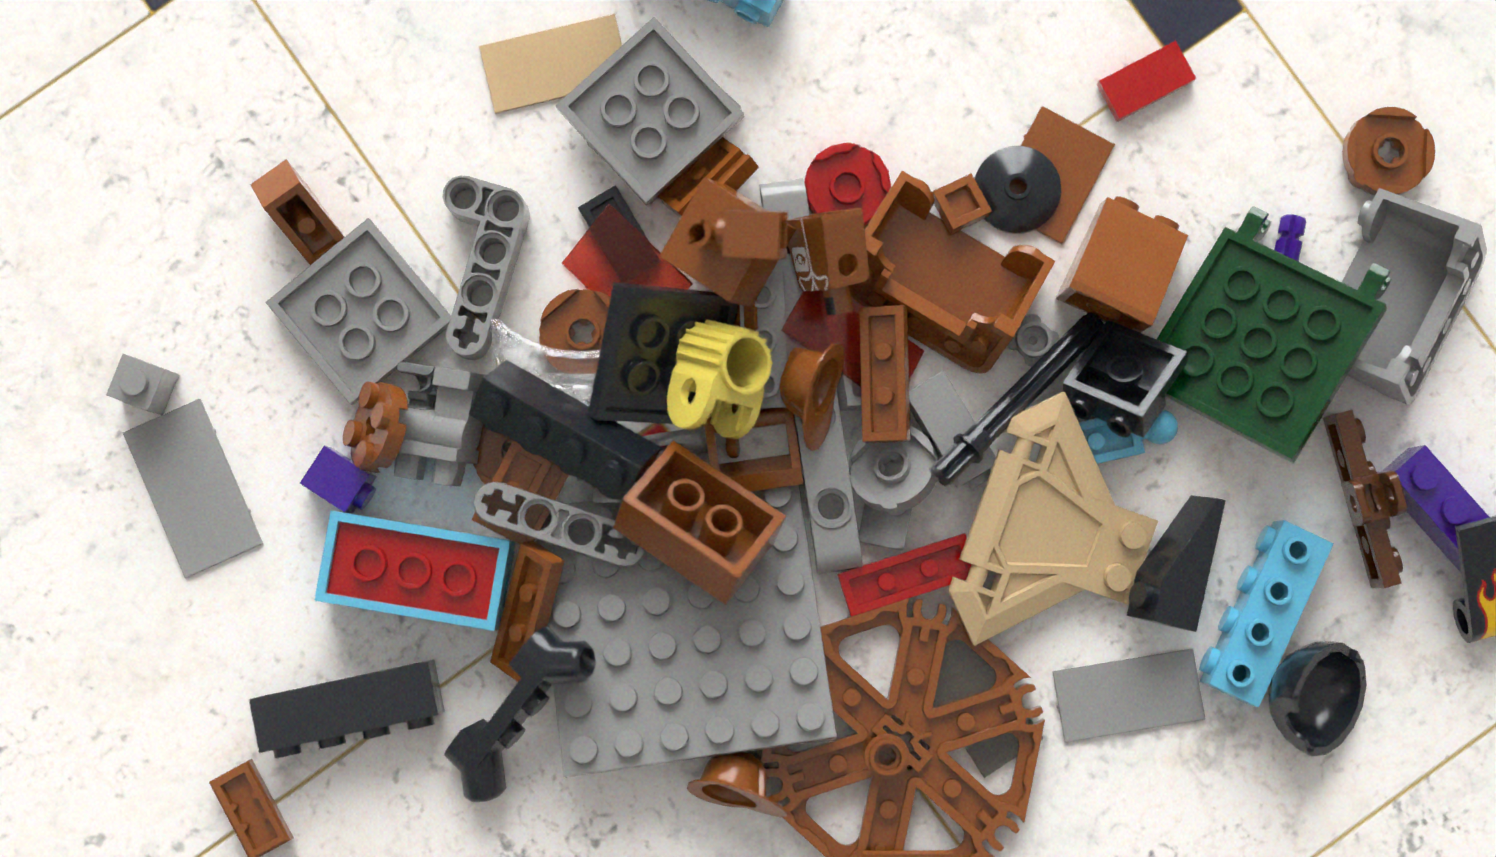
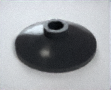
M1025 146L1002 148L988 156L980 165L975 175V181L992 210L989 217L984 220L1000 231L1013 234L1033 231L1044 225L1058 207L1061 197V181L1057 169L1044 154L1033 148ZM1013 180H1022L1026 185V191L1022 194L1011 192L1009 184Z

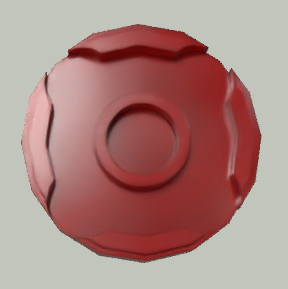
M850 142L831 145L818 153L807 168L804 180L808 207L812 214L862 207L864 228L869 224L891 189L889 171L880 156L872 150L869 151L865 147Z

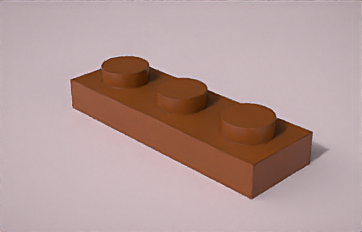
M895 305L859 308L862 442H909L910 405L907 307Z
M535 541L524 542L520 545L490 663L517 682L521 677L509 666V663L535 632L548 625L565 562Z

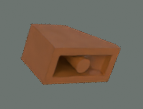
M287 159L250 184L263 209L310 265L345 237L312 190Z

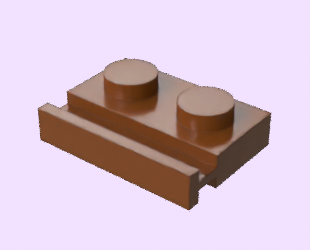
M722 137L657 197L668 209L681 218L704 177L728 185L737 191L759 166L750 155H745L740 148Z
M513 440L491 482L503 483L556 501L569 475L565 474L559 466L542 456L525 451L519 443ZM494 490L491 497L483 496L481 503L487 505V514L495 516L498 510L511 512L512 514L507 522L517 525L518 511L525 501L524 498L515 496V505L513 506L501 500L502 493ZM536 504L530 506L525 512V522L528 527L540 531L549 514V510L543 505ZM474 513L471 519L519 545L524 542L535 541L534 538L488 524L481 520L476 513Z

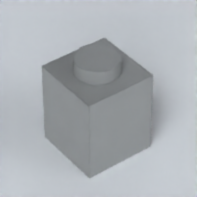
M122 354L106 396L148 412L163 415L179 374L138 358Z

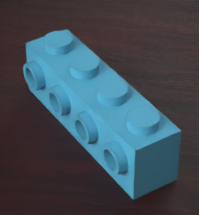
M1285 520L1273 521L1271 526L1266 525L1262 529L1255 544V549L1259 550L1257 558L1252 567L1248 565L1243 570L1236 588L1241 591L1234 607L1228 606L1220 619L1218 630L1222 631L1216 647L1210 646L1201 660L1199 670L1204 673L1199 682L1245 704L1255 707L1260 706L1334 543Z

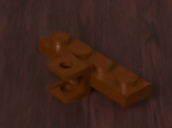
M1353 410L1322 417L1371 588H1388L1402 584L1399 575L1403 571L1402 559L1398 550L1395 547H1391L1387 533L1391 526L1390 517L1405 514L1407 511V504L1399 476L1393 470L1377 473L1373 463L1370 460L1367 461L1362 445L1366 441L1365 430L1361 420L1354 417Z

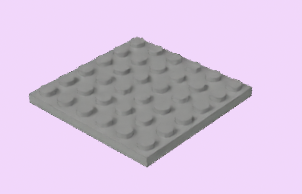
M799 485L750 491L786 515V518L774 544L726 605L646 550L638 562L630 566L621 567L536 539L538 544L565 561L547 627L563 642L586 641L594 650L596 660L594 672L585 682L553 684L564 777L837 738ZM590 500L566 505L615 521L622 502L596 503ZM550 512L540 530H544L549 526L551 522ZM577 519L571 522L568 528V535L575 544L585 545L594 537V529L589 521ZM602 525V537L594 548L595 551L603 553V545L607 544L618 549L617 557L624 559L627 553L636 552V546L630 543V539L625 536L620 540L607 537L611 528Z

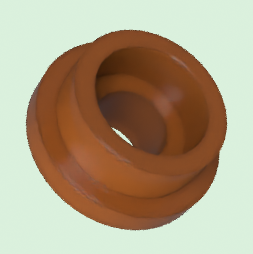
M885 733L877 735L869 741L865 748L864 760L868 770L874 776L890 780L899 777L905 772L909 765L910 753L906 743L900 737ZM883 748L894 750L895 759L892 763L882 764L879 762L878 754Z

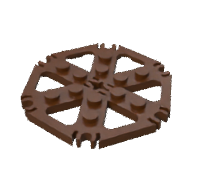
M908 598L820 626L832 709L857 733L802 751H792L786 746L762 749L760 758L762 764L778 762V767L771 766L765 768L766 779L775 776L782 781V788L777 792L769 794L768 798L774 802L782 801L787 796L790 799L789 802L782 805L788 812V815L782 818L825 857H863V851L903 850L917 786L962 827L964 832L962 843L955 848L949 849L954 850V857H995L986 851L981 842L987 840L988 844L995 850L1002 851L1004 847L995 839L996 829L999 826H1007L1017 834L1019 827L1010 817H1007V813L1012 812L1023 823L1025 822L1045 719L1042 718L1035 723L1026 724V718L1040 716L1043 713V709L1041 706L1026 709L1022 705L1021 700L1024 694L1036 690L1034 684L1025 683L1019 685L1016 689L1013 686L1021 679L1031 677L989 639L973 646L957 610L951 607V616L946 625L942 622L947 612L945 604H938L937 613L931 619H926L922 616L921 607L923 600L915 599L911 608L912 617H907V604L910 599ZM882 625H891L898 631L899 643L887 699L841 658L839 645L844 638ZM952 640H961L994 669L996 681L988 690L933 707L945 645ZM893 714L903 722L901 725L891 718ZM885 725L900 735L909 731L912 734L909 740L913 746L912 749L920 756L917 760L910 753L909 765L911 768L909 770L906 769L899 777L890 780L874 776L868 770L864 760L865 748L875 734L887 733L883 729ZM1005 733L1013 734L1018 740L1019 747L1010 788L1007 792L1000 795L989 792L947 752ZM921 739L930 746L927 750L919 743ZM883 748L879 752V762L890 764L894 761L895 753L891 751V748ZM870 778L860 832L855 842L848 845L837 842L807 814L806 803L810 797Z

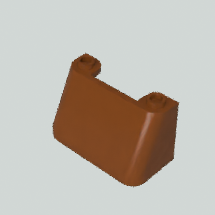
M901 171L865 229L869 278L868 281L849 285L851 300L861 308L904 305L907 307L908 336L968 371L986 373L991 370L1013 339L1053 267L1055 260L1030 245L1014 246L1008 251L1006 256H1003L961 230L950 235L943 220L930 213L935 199L929 186L924 181Z

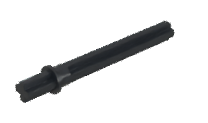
M1090 312L1087 315H1083L964 434L958 433L953 438L954 445L930 468L931 474L938 478L940 484L945 487L948 484L951 485L972 463H980L984 459L983 453L1007 429L1011 418L1024 411L1091 344L1104 325L1096 314Z

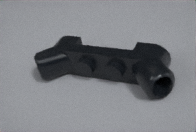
M545 626L535 632L520 648L509 663V666L521 679L489 722L483 718L463 728L445 751L444 756L461 773L463 795L471 802H485L499 797L505 791L506 780L502 751L504 748L509 749L522 737L526 730L522 724L527 717H533L546 705L550 698L546 692L551 685L582 683L593 674L596 666L595 653L586 641L563 642L551 629Z

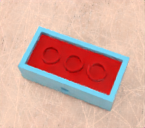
M330 511L314 601L496 631L499 629L505 606L516 543L511 540Z

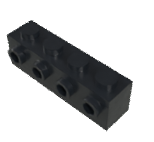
M508 360L482 378L468 414L482 422L490 431L507 436L519 443L525 451L542 456L559 466L565 474L584 480L598 488L599 492L604 496L617 499L620 502L653 465L661 449L657 444L616 421L595 420L588 415V405Z
M434 659L249 699L259 753L273 750L275 759L302 753L300 744L318 741L319 749L345 744V735L362 731L363 739L365 740L390 734L389 725L406 722L408 730L434 725L433 716L445 712Z

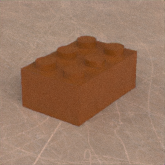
M673 440L623 498L613 528L726 605L774 544L786 515Z

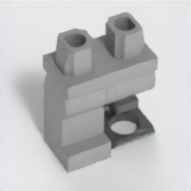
M400 361L397 365V370L400 373L415 375L420 384V390L417 392L409 391L408 410L400 409L399 423L407 425L402 446L395 459L394 476L423 480L426 459L429 457L435 459L431 483L460 487L466 463L477 464L479 451L476 448L480 441L483 424L468 414L485 374Z

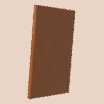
M1041 106L1027 134L1023 135L1024 140L1020 146L1033 148L1041 152L1057 169L1061 181V197L1058 207L1052 217L1035 230L1063 244L1115 144ZM1013 180L1009 184V188L1014 194H1022L1026 191V185L1022 180Z

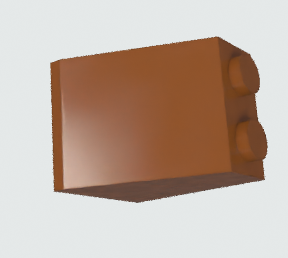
M1116 196L1113 200L1107 197L1099 205L1055 299L1087 314L1092 312L1104 322L1110 320L1141 333L1151 327L1156 319L1188 235L1179 231V224L1169 218L1156 215L1153 219L1139 212L1140 207L1129 199Z

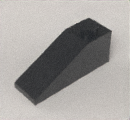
M1193 495L1189 497L1137 570L1134 585L1129 594L1127 616L1193 632L1197 631L1226 500Z

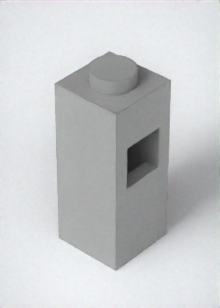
M944 371L909 391L910 412L922 432L931 442L940 459L954 445L953 438L958 433L964 434L975 422ZM990 447L983 453L984 459L980 463H972L953 482L956 488L967 483L972 490L988 480L991 472L990 468H992L996 458Z

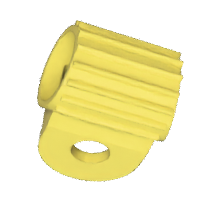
M705 320V324L695 322L693 328L686 329L685 335L682 339H679L676 352L677 364L672 371L667 394V409L674 425L679 428L693 430L702 424L705 425L711 414L710 423L713 424L717 433L722 437L739 439L745 436L752 429L758 418L764 397V385L771 372V364L773 362L771 361L770 353L772 350L765 344L767 339L758 337V331L711 320ZM690 391L696 392L695 398L691 404H689L688 402V396ZM732 403L739 404L735 414L732 412Z

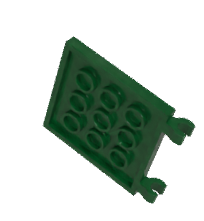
M1252 206L1237 232L1227 227L1223 229L1157 337L1159 341L1187 351L1188 363L1165 396L1294 464L1387 311L1386 303L1378 299L1384 294L1391 282V278L1388 277L1390 270L1373 263L1356 290L1258 243L1268 231L1271 221L1267 220L1269 213Z

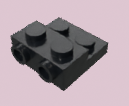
M1107 320L1063 381V391L1066 393L1077 418L1089 420L1094 416L1105 421L1108 428L1118 436L1129 437L1133 433L1144 438L1166 406V393L1188 363L1187 351Z

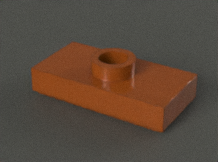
M253 759L242 763L209 782L248 857H261L294 838Z

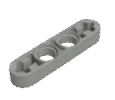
M491 482L483 485L474 498L475 513L488 524L615 566L626 567L633 565L642 558L645 552L643 548L631 540L630 543L636 546V552L627 553L624 559L617 557L618 549L607 544L603 545V553L597 552L594 548L602 537V525L611 528L607 537L620 540L624 536L613 528L614 520L503 483ZM494 490L502 493L501 500L513 506L515 505V496L524 498L525 501L518 511L517 525L507 522L512 514L511 512L498 510L495 516L487 514V505L481 503L482 497H491ZM536 504L546 507L551 515L549 526L540 531L529 528L525 522L526 510ZM577 519H585L591 523L594 529V537L588 544L577 545L572 542L568 535V528L571 522Z

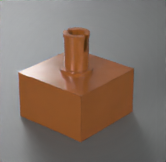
M704 177L662 250L660 257L728 302L752 307L779 260L722 257L723 247L716 244V225L718 218H724V209L767 210L728 185ZM788 224L787 245L796 231V228Z

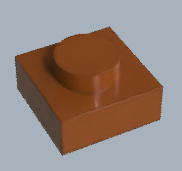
M972 173L932 192L935 199L934 205L950 235L989 217L992 212Z

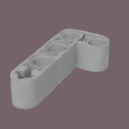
M460 175L453 177L446 183L442 198L445 206L456 219L476 225L478 229L447 327L446 339L449 347L456 354L468 360H475L483 357L491 347L528 226L530 212L524 199L517 191L470 176ZM466 189L475 191L476 200L471 207L459 209L455 206V198L459 192ZM505 202H514L519 205L517 216L507 222L497 219L499 206ZM495 243L504 245L506 255L503 260L496 264L485 262L484 252L487 247ZM481 285H488L493 290L491 301L481 307L473 305L471 295L474 289ZM466 311H469L477 317L486 318V321L482 323L478 319L475 320L473 332L479 336V340L477 343L470 342L467 349H465V344L459 340V336L461 333L468 334L471 330L473 321L468 316H465Z

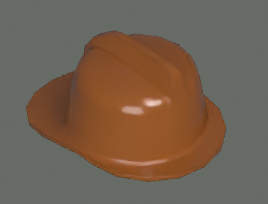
M839 343L832 344L825 352L799 347L794 348L789 354L781 376L779 388L782 401L788 410L803 419V438L806 447L810 451L820 448L829 430L836 388L842 374L845 358L844 348Z
M747 752L712 756L708 760L700 780L690 781L687 785V790L691 794L710 803L747 808L776 817H786L788 815L785 808L766 797V770L759 759Z

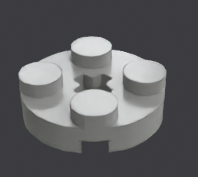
M910 426L909 442L864 443L861 438L851 454L850 481L853 489L869 507L885 511L892 516L901 515L907 509L922 502L930 494L935 483L938 481V478L930 472V468L938 461L937 453L925 434ZM902 460L904 461L900 473L895 476H886L888 470L885 465L888 462L892 461L897 464Z

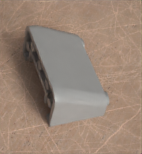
M1379 188L1373 201L1367 200L1359 213L1357 223L1362 226L1364 240L1342 283L1357 290L1373 263L1390 270L1388 277L1391 278V282L1384 294L1378 299L1386 303L1387 311L1360 353L1348 376L1392 399L1409 405L1420 391L1479 276L1486 258L1487 247L1481 224Z

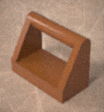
M787 408L760 409L758 418L752 427L760 428L785 424L789 454L719 464L715 439L717 431L713 424L710 423L711 416L708 417L704 426L711 466L748 491L803 484L793 412Z

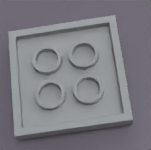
M655 17L647 22L556 105L557 110L646 206L744 118V112Z
M369 217L265 302L350 405H354L359 401L360 390L365 382L380 383L397 370V365L400 361H408L448 327L451 318L449 312Z

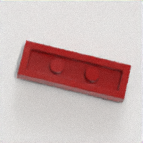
M963 533L863 565V567L838 573V580L850 617L949 586L953 577L966 580L972 565L960 560L967 539L966 534Z

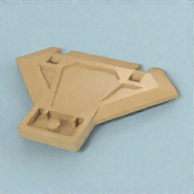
M1064 391L1011 418L1005 432L1017 436L1012 453L1010 454L998 449L960 556V560L972 564L966 581L953 577L948 590L973 646L1084 590L1129 605V594L1134 585L1136 572L1145 560L1158 520L1115 505ZM1034 443L1042 445L1036 463L1028 460ZM989 570L996 572L991 589L983 587Z

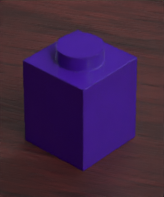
M323 446L300 481V484L341 511L353 514L356 508L363 510L372 499L376 491L372 484L377 476L371 472L360 470L351 459L334 448Z

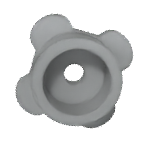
M1029 314L1024 317L1023 325L1018 329L1007 347L1010 350H1017L1024 357L1026 365L1032 367L1060 338L1057 332L1051 331L1047 325L1041 322V318L1038 315ZM1031 336L1037 339V343L1034 345L1029 343Z

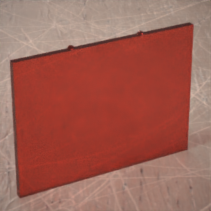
M610 204L606 206L562 262L585 285L586 289L602 292L610 298L613 282L689 289L693 285L679 269L661 258V252Z

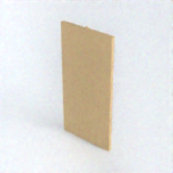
M615 14L479 46L495 114L566 97L622 46Z

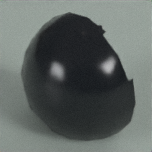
M1335 641L1314 642L1287 655L1270 682L1268 700L1272 719L1285 739L1297 749L1310 756L1326 755L1340 746L1353 730L1363 708L1367 687L1364 660H1362L1357 650H1353L1344 643Z

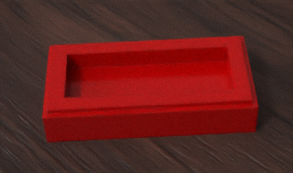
M1175 40L1099 80L1096 85L1116 122L1193 83L1197 78Z

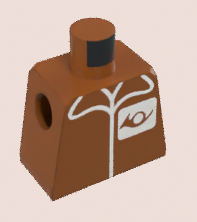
M862 207L820 212L789 219L788 224L796 228V231L788 243V248L801 290H822L827 316L853 311L849 285L868 281L869 278Z

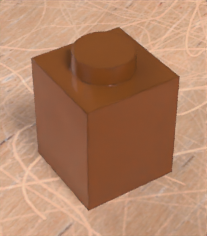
M724 209V218H718L716 225V244L723 247L722 257L786 259L788 212Z

